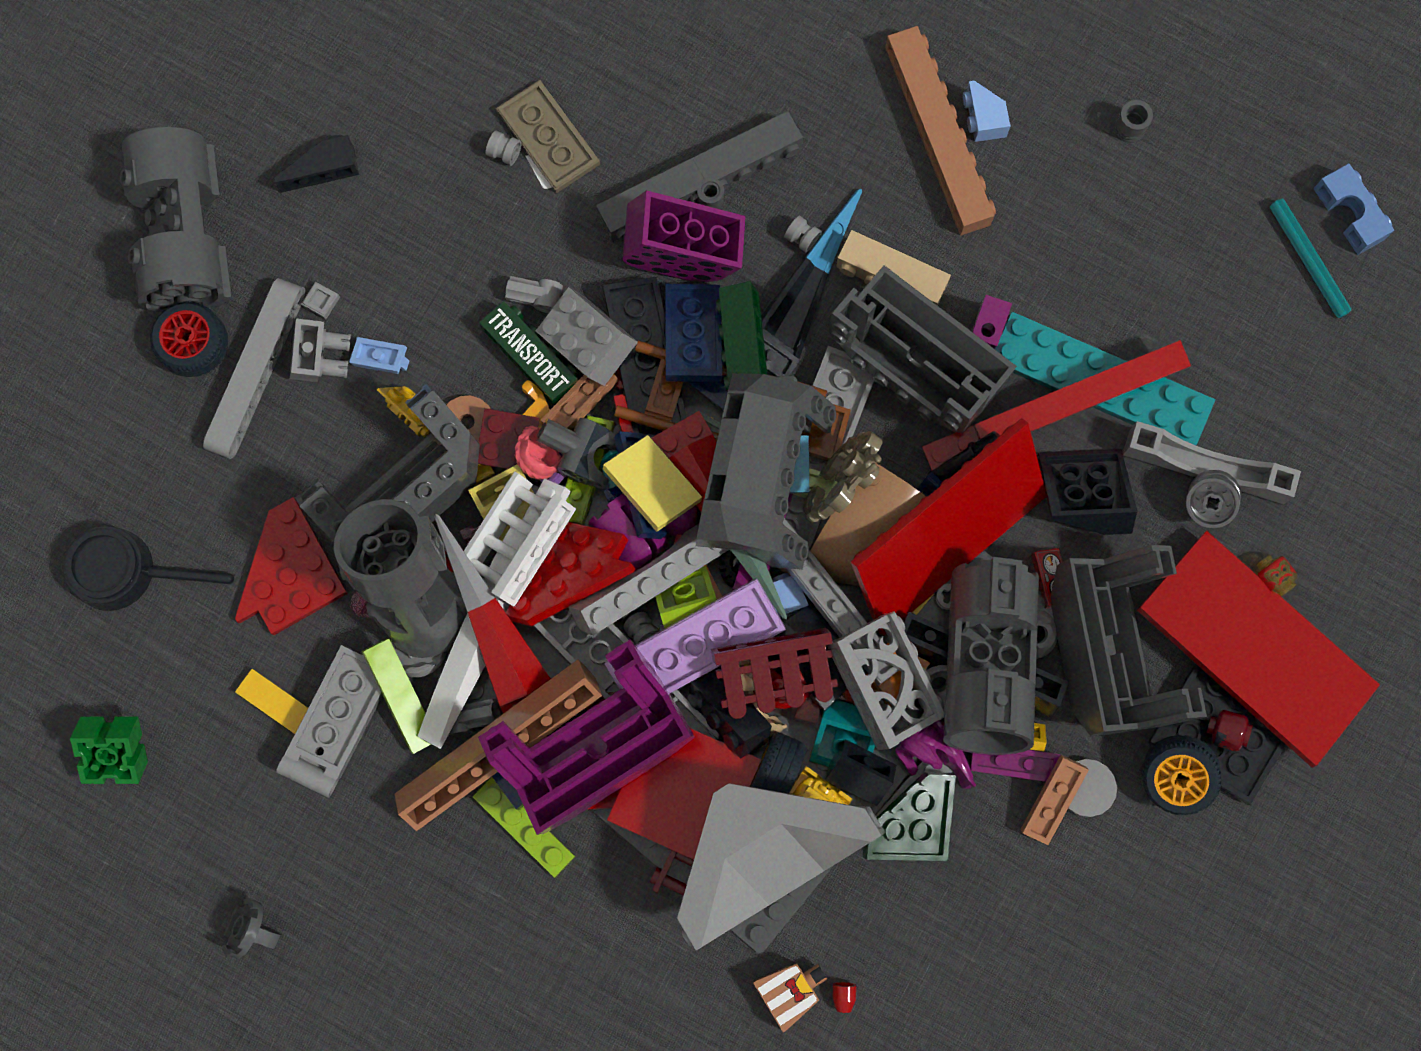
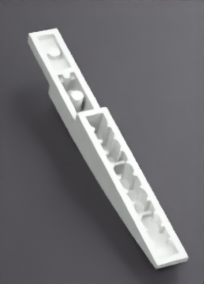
M544 479L536 495L549 502L552 496L556 494L566 501L571 491L566 487ZM530 505L522 520L534 526L542 511ZM510 526L502 542L518 551L527 536ZM497 552L489 568L503 575L511 560ZM484 578V582L492 592L496 585ZM494 595L506 612L510 604ZM468 613L445 663L418 737L440 749L485 667Z

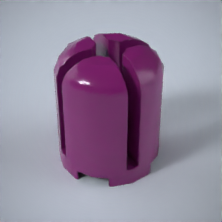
M624 494L608 503V508L601 513L602 516L598 520L593 516L588 522L589 527L622 533L627 537L628 542L618 560L631 562L635 567V571L661 556L668 543L666 535L662 539L637 538L629 500Z

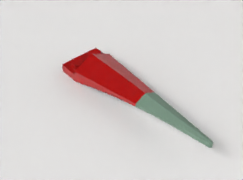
M698 411L651 439L702 496L701 502L696 505L702 512L716 448V440L702 414ZM730 549L752 579L757 578L774 608L786 620L787 615L765 562L746 550Z

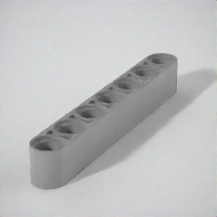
M279 278L273 282L207 431L203 443L205 450L229 459L234 458L299 312L301 303L304 300V287Z

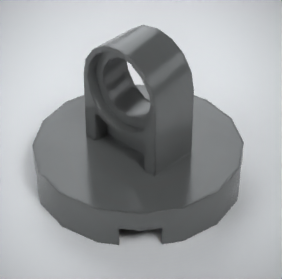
M249 898L243 900L245 904L243 908L239 906L235 908L224 932V936L229 937L228 945H222L224 954L238 959L248 952L254 942L275 949L281 937L280 933L261 925L263 906L261 902Z

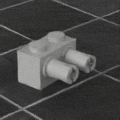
M296 318L289 379L318 382L319 377L322 375L347 378L348 361L323 359L321 353L322 350L324 351V348L349 351L351 334L326 332L324 322Z

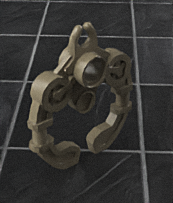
M872 431L859 433L857 437H849L831 456L819 475L825 480H831L836 475L835 481L838 483L831 489L826 500H823L825 490L820 486L810 490L804 501L803 508L807 520L815 523L819 519H827L834 512L840 513L854 498L857 485L865 489L872 484L880 470L875 462L879 463L882 461L880 455L877 454L882 445L880 437Z

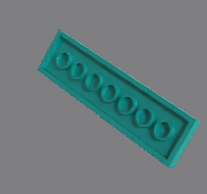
M1014 312L1011 313L998 346L995 349L1017 366L1013 373L1054 391L1128 362ZM1163 377L1093 406V408L1132 425L1139 421L1165 429L1172 435L1197 445L1216 399Z

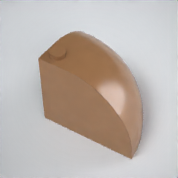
M876 462L875 464L880 468L876 479L865 489L859 485L856 486V493L850 504L840 513L834 512L830 516L810 551L835 583L859 586L851 565L855 555L870 546L881 533L889 530L902 515L908 514L919 504L922 498L926 497L913 486Z

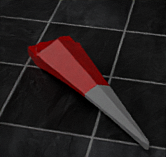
M435 514V520L497 702L504 714L551 678L493 593H491V590L441 517Z

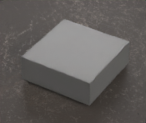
M315 282L301 305L326 320L340 296Z

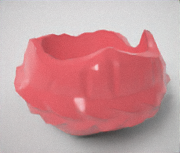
M525 427L522 434L518 436L514 456L516 463L522 472L530 478H535L536 480L548 479L555 472H558L557 467L562 457L559 452L536 441L540 430L539 427Z

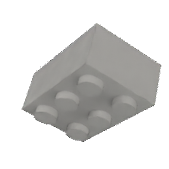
M570 287L567 288L536 329L539 335L583 374L603 386L606 385L638 343L585 296Z

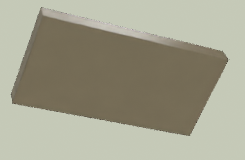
M538 80L496 108L499 116L515 138L521 140V146L556 193L600 165V160L541 80Z

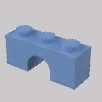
M1350 164L1325 176L1313 188L1328 211L1336 206L1343 205L1349 207L1354 212L1356 221L1343 234L1357 255L1384 241L1394 231L1390 218L1383 214L1377 205L1375 196L1368 192L1362 183L1360 174L1353 170Z

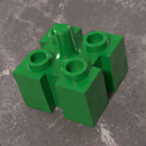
M80 717L70 737L74 757H81L77 764L81 784H104L106 778H114L116 784H139L148 759L145 745L139 743L142 732L138 717H115L113 722H106L104 717Z

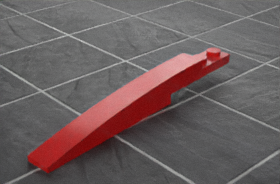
M1180 340L968 427L963 434L956 432L922 446L931 470L967 448L970 442L975 443L992 431L1002 435L1008 426L1015 424L1021 418L1029 423L1030 431L1032 432L1188 368L1191 364Z

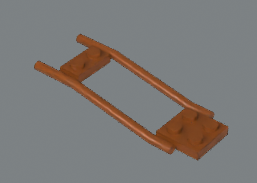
M638 340L635 348L636 352L661 359L645 413H641L617 405L614 416L664 431L677 424L671 421L683 382L666 381V356L664 348ZM722 364L723 376L727 375V367ZM812 386L826 397L827 390ZM835 405L836 419L832 424L831 433L823 432L814 423H812L810 432H802L801 435H809V456L828 461L841 447L851 409ZM712 432L717 443L719 433Z

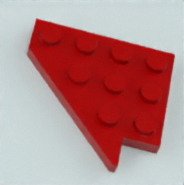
M294 497L268 511L235 616V620L240 624L260 613L272 635L278 634L348 594Z
M568 522L516 605H509L506 610L510 620L533 626L633 573L635 567L631 562L618 560L628 542L627 537L622 533Z

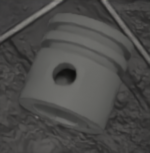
M1131 100L1123 106L1114 125L1115 134L1119 139L1128 143L1137 142L1142 139L1153 119V112L1149 104L1141 100Z

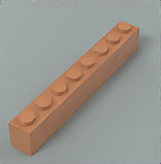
M918 26L888 35L886 51L960 236L991 226L996 214L994 203L991 199H987L985 181L981 175L978 176L975 169L976 159L973 152H968L965 144L967 143L966 134L963 128L958 127L956 109L953 104L949 105L946 97L948 95L947 87L944 81L939 80L937 62L934 57L930 58L928 53L929 44L925 34L921 35Z
M579 659L573 662L396 792L395 799L398 815L413 829L418 831L498 772L486 757L478 739L480 735L504 721L531 748L602 696L595 676Z

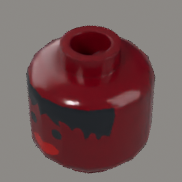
M1221 710L1217 718L1211 716L1207 733L1212 734L1211 741L1213 745L1232 751H1239L1242 746L1247 747L1253 725L1248 724V718L1244 715Z

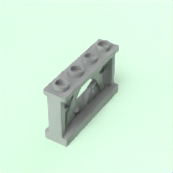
M894 611L885 613L852 632L833 640V644L826 645L828 649H832V658L877 750L891 749L904 739L944 718L943 702L935 694L930 684L931 678L929 673L922 668L918 660V651L905 633L903 620ZM878 629H885L890 644L886 645L883 642V636H881L877 642L878 649H874V633ZM865 635L866 648L853 650L850 643ZM867 659L870 660L871 665L869 675H865L861 667L862 665L869 667ZM877 660L890 664L901 671V684L896 699L886 692H874L871 687L878 673ZM917 698L924 709L922 717L918 719L909 716L905 711L906 707L910 710H919L914 705V701ZM885 699L892 705V708L885 704L886 708L882 710L879 701ZM900 717L910 724L896 733L892 730V727Z

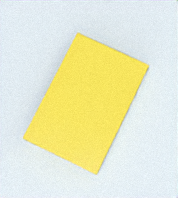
M648 435L603 464L605 473L656 532L702 500V496Z

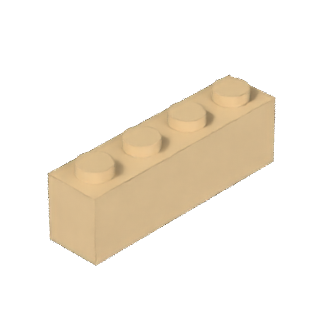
M851 230L836 264L841 273L849 277H859L867 285L885 265L936 305H938L951 277L946 272Z

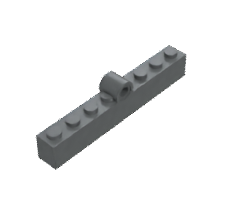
M786 111L597 204V214L611 241L614 242L618 239L624 240L627 204L646 190L721 209L724 204V190L729 187V184L737 180L744 181L750 178L753 172L761 168L763 170L769 169L776 164L777 160L784 157L791 158L802 149L803 136L790 113ZM708 194H714L715 196H714V197H707L706 195H708Z

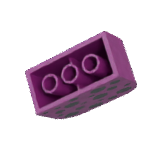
M646 190L627 204L623 261L635 268L689 281L713 282L722 280L742 269L745 216Z

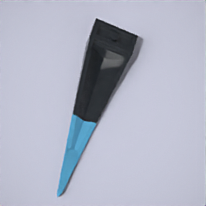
M862 189L854 192L761 315L767 373L772 376H790L800 360L822 290L862 194Z

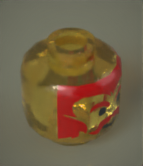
M1269 555L1256 564L1259 570L1255 574L1260 577L1272 593H1278L1280 596H1283L1297 586L1295 580L1298 578V574L1284 556H1278L1273 559Z

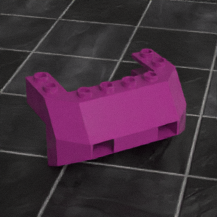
M631 640L617 646L613 651L605 655L608 662L616 670L614 674L624 688L616 691L598 705L591 707L573 721L566 723L548 737L541 739L531 748L504 721L491 727L478 737L489 763L517 790L537 835L544 834L578 816L676 753L694 738L685 718L659 676Z

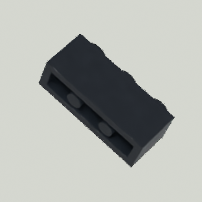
M717 667L691 681L688 700L691 706L705 717L709 727L712 730H716L724 739L725 745L730 750H733L741 759L768 743L772 725L752 703L746 704V714L739 719L733 718L729 714L728 708L721 707L720 700L726 699L723 678L717 679L715 670L721 669Z

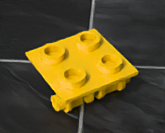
M405 386L377 389L386 398L387 407L399 419L406 418L404 423L409 425V428L418 436L422 435L425 437L430 433V430L405 403L416 395L411 389Z

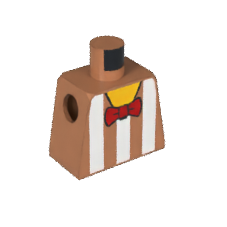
M794 963L754 980L753 984L782 1032H785L819 1001L813 988L827 980L818 964L803 973L798 964Z

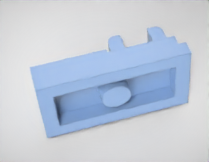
M357 337L349 363L356 367L399 374L400 369L407 371L409 360L405 357L407 347L405 345Z

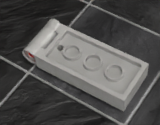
M342 645L340 646L276 770V773L327 798L333 793L383 696L363 655ZM323 748L324 753L319 756L318 750Z

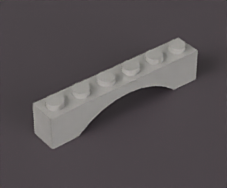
M1139 421L1129 430L1123 451L1124 456L1192 477H1196L1208 470L1227 472L1236 479L1241 492L1285 504L1294 498L1301 473L1299 470L1272 462L1247 460L1213 452L1186 442L1165 429Z
M699 524L684 532L671 548L646 566L568 608L579 630L595 635L730 549L697 547L696 538Z

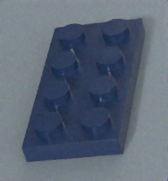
M665 284L666 381L722 382V339L719 333L721 315H719L716 300L720 299V285Z

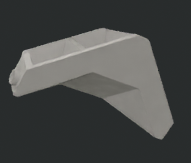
M732 783L714 792L677 917L683 928L682 935L687 944L694 946L695 950L700 949L885 834L886 832L870 806L858 807Z

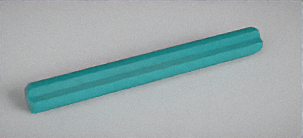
M1281 198L1273 202L1270 206L1272 213L1336 317L1341 318L1350 313V305L1286 201Z

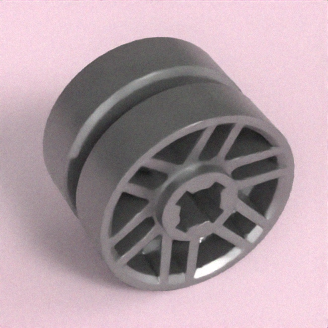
M1208 470L1200 473L1191 482L1187 494L1186 507L1190 517L1197 524L1206 528H1220L1229 524L1239 511L1241 499L1240 486L1233 476L1221 470ZM1211 496V498H1215V499L1219 498V500L1216 501V500H1214V499H1208V498Z

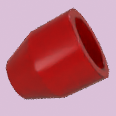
M850 982L833 983V1002L836 1011L850 1013L856 1001V984Z

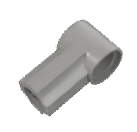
M510 276L506 286L505 298L506 301L530 305L538 311L549 313L560 299L563 285L549 279H541L538 282Z

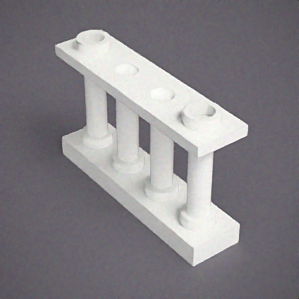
M514 472L507 481L504 489L464 550L480 576L496 585L491 593L512 606L516 605L576 510L575 507L556 494L548 502L529 490L533 484L517 472ZM522 501L542 511L534 526L514 515ZM507 524L527 536L518 551L499 540ZM491 549L511 560L503 575L483 564Z

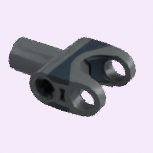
M547 418L539 430L536 441L563 454L557 470L577 482L604 489L607 487L609 479L597 469L593 457L597 449L617 450L614 439L616 434L586 418H579L574 431Z

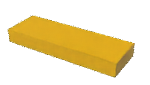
M251 669L235 691L294 734L308 710L307 706L254 669Z

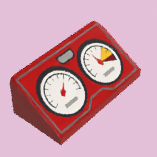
M1059 548L1036 551L1031 555L1035 572L1039 575V587L1044 598L1045 609L1052 606L1050 597L1056 567L1062 563Z

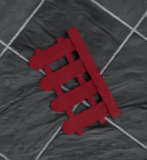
M820 628L711 649L713 662L716 666H721V669L715 670L717 679L723 678L726 699L720 700L721 707L728 708L729 714L733 718L739 719L746 714V704L756 702L761 712L770 713L775 708V698L785 697L786 702L793 708L800 707L804 702V693L814 691V695L819 701L828 702L833 696L832 687L838 686L837 679H831L828 658L833 657L832 649H826L825 646L833 644L831 632L827 628ZM807 649L808 653L797 655V650ZM776 654L779 656L778 659L768 660V656ZM739 661H750V664L739 666ZM809 662L812 677L811 683L802 684L799 663ZM780 667L784 688L773 690L770 669ZM752 673L755 693L744 695L741 674Z

